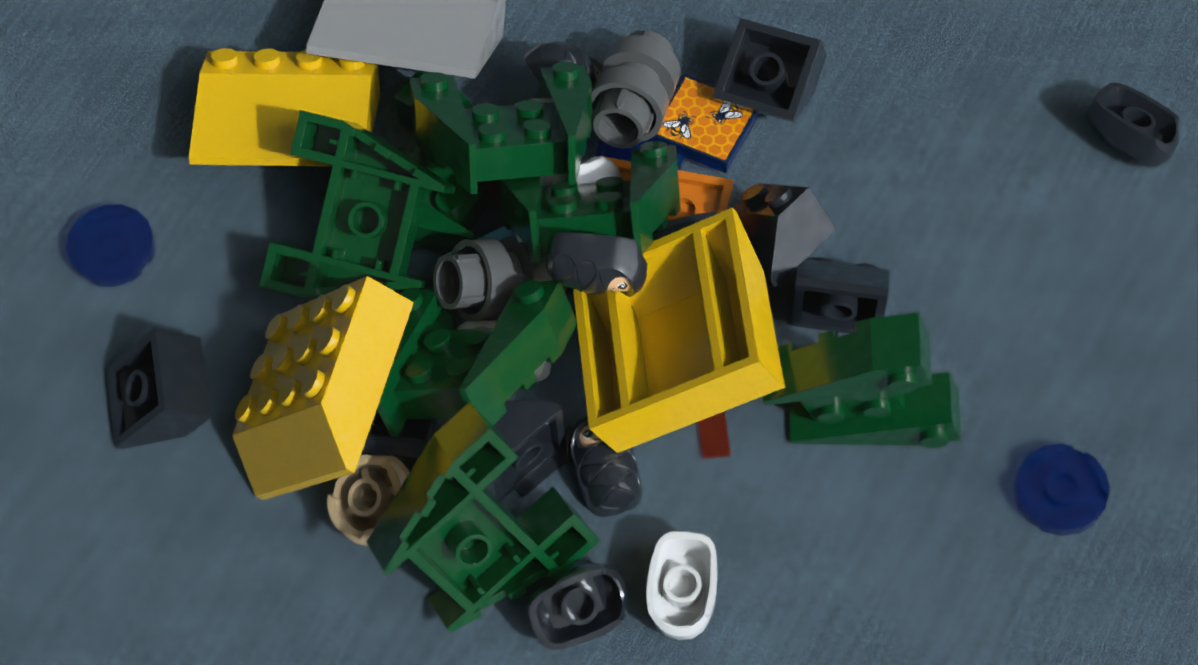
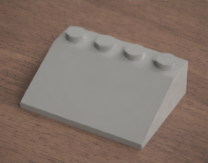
M324 0L306 45V54L476 78L503 38L506 0Z

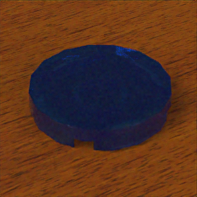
M122 204L103 205L88 211L75 222L68 234L66 251L73 269L80 277L82 276L84 279L89 280L91 284L99 287H118L134 281L142 274L141 270L146 267L147 263L150 265L155 256L156 239L149 221L138 210Z
M1063 443L1044 445L1031 452L1018 469L1013 488L1017 507L1025 519L1041 531L1058 536L1080 534L1094 526L1106 509L1110 493L1107 473L1098 460L1086 451L1084 454L1079 450L1073 449L1074 446Z

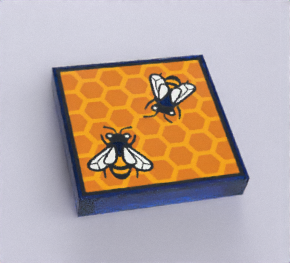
M684 74L669 101V107L659 132L654 137L648 139V142L662 141L666 143V146L676 145L677 155L727 173L760 113L713 100L712 97L716 85Z

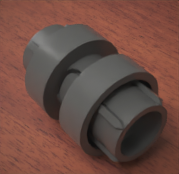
M647 30L634 32L613 42L606 53L600 73L592 87V124L597 136L608 145L617 148L634 147L640 142L654 137L662 126L669 107V101L674 94L681 71L679 61L673 53L671 44L660 34Z
M513 236L504 237L499 241L494 238L462 240L454 247L451 255H443L435 265L433 284L436 297L444 308L455 309L467 321L499 319L518 283L529 280H553L546 269L547 254H543L542 263L535 264L527 255L525 244L523 242L518 243ZM562 285V287H563V289H564V292H565L566 289H567V287L564 286V285Z

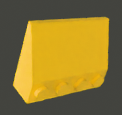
M222 48L216 51H207L199 74L189 151L190 165L333 166L290 154L300 110L354 122L372 133L380 101L378 64L306 54V50L300 52H278L274 49L235 51L229 48Z

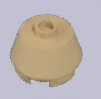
M360 455L355 473L339 477L335 483L333 495L328 494L327 497L329 515L336 528L341 530L351 541L368 546L366 541L410 473L406 466L392 455Z

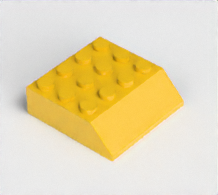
M733 207L653 241L643 254L647 262L646 281L642 289L634 296L628 297L616 291L589 294L573 289L589 430L617 453L785 388L765 274L740 218Z
M366 276L348 285H343L341 288L330 293L321 295L303 305H298L296 308L285 313L278 314L271 320L265 333V337L268 339L264 353L259 356L251 369L250 378L253 379L248 395L240 401L236 409L235 419L238 421L232 434L256 497L266 500L355 473L414 302Z

